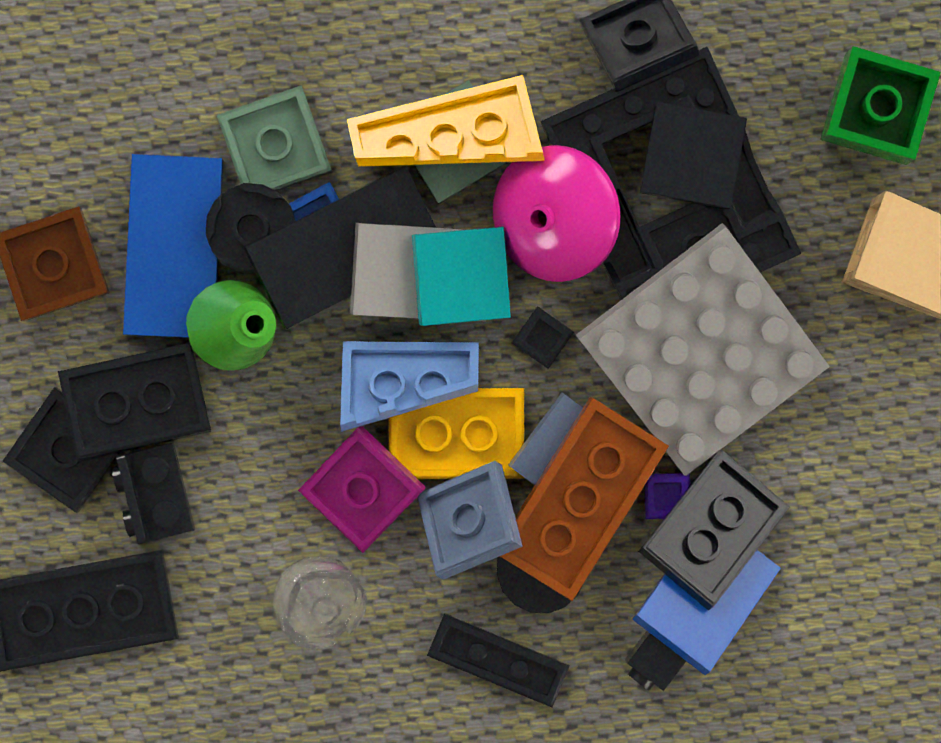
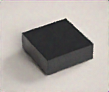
M537 306L512 341V344L549 369L574 331Z

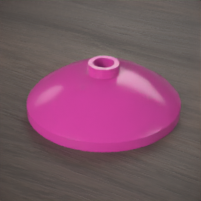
M543 146L542 151L545 161L512 162L505 169L497 184L493 199L494 227H504L506 254L523 271L546 281H571L594 271L611 253L620 228L619 200L609 176L590 156L567 146ZM540 210L547 217L546 225H542L538 219Z

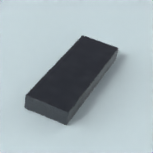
M446 613L442 617L427 656L551 708H553L570 667L569 664Z

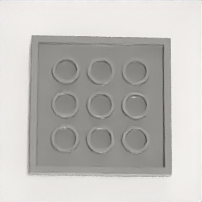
M723 223L576 334L653 436L669 446L666 453L684 476L688 475L830 367Z

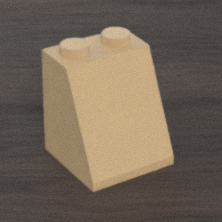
M884 191L872 198L842 283L941 319V214L888 191Z

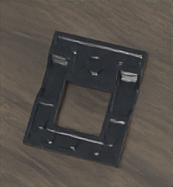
M708 47L698 50L699 55L618 92L613 88L541 121L550 145L567 146L587 154L604 169L614 185L620 206V228L616 243L607 259L603 262V265L620 300L722 223L727 227L760 273L801 254L786 218L770 193L754 159L746 130L731 209L691 203L639 227L602 145L652 123L656 102L739 116Z

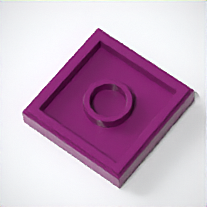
M359 426L298 491L364 553L426 487L363 426Z

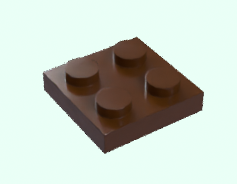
M78 206L0 232V258L21 321H27L109 294V289L81 207Z

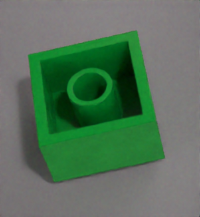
M852 46L845 53L820 140L908 165L916 159L941 72Z

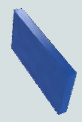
M132 154L123 335L189 338L186 315L193 299L206 287L218 282L219 259L212 252L206 237V219L214 200L222 194V158Z

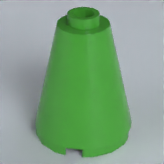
M226 280L206 287L193 299L186 315V326L192 350L205 363L220 370L234 371L248 368L266 355L274 341L276 318L269 300L259 289L246 282Z

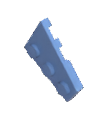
M343 341L341 432L477 392L479 342Z

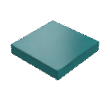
M504 227L412 235L420 326L511 318Z

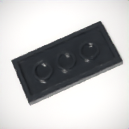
M402 166L243 247L284 329H288L351 296L356 223L436 228L406 166Z
M163 550L0 579V672L179 639Z

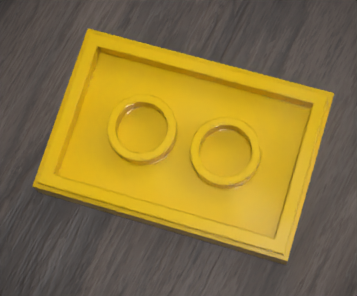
M478 388L477 392L389 418V452L417 479H453L492 461H497L502 465L505 479H524L522 475L508 466L524 444V388Z

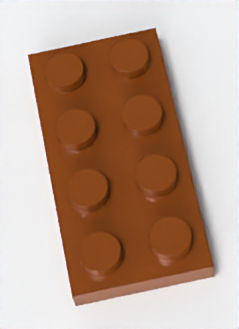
M590 397L515 516L523 547L500 557L573 601L669 446L601 402Z

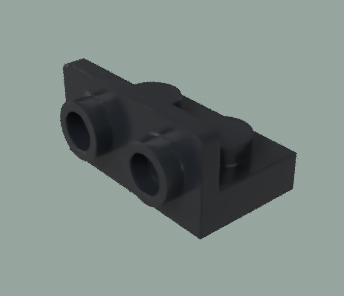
M174 443L116 456L118 466L112 467V475L117 492H125L129 510L123 511V520L129 537L136 536L139 545L195 530Z

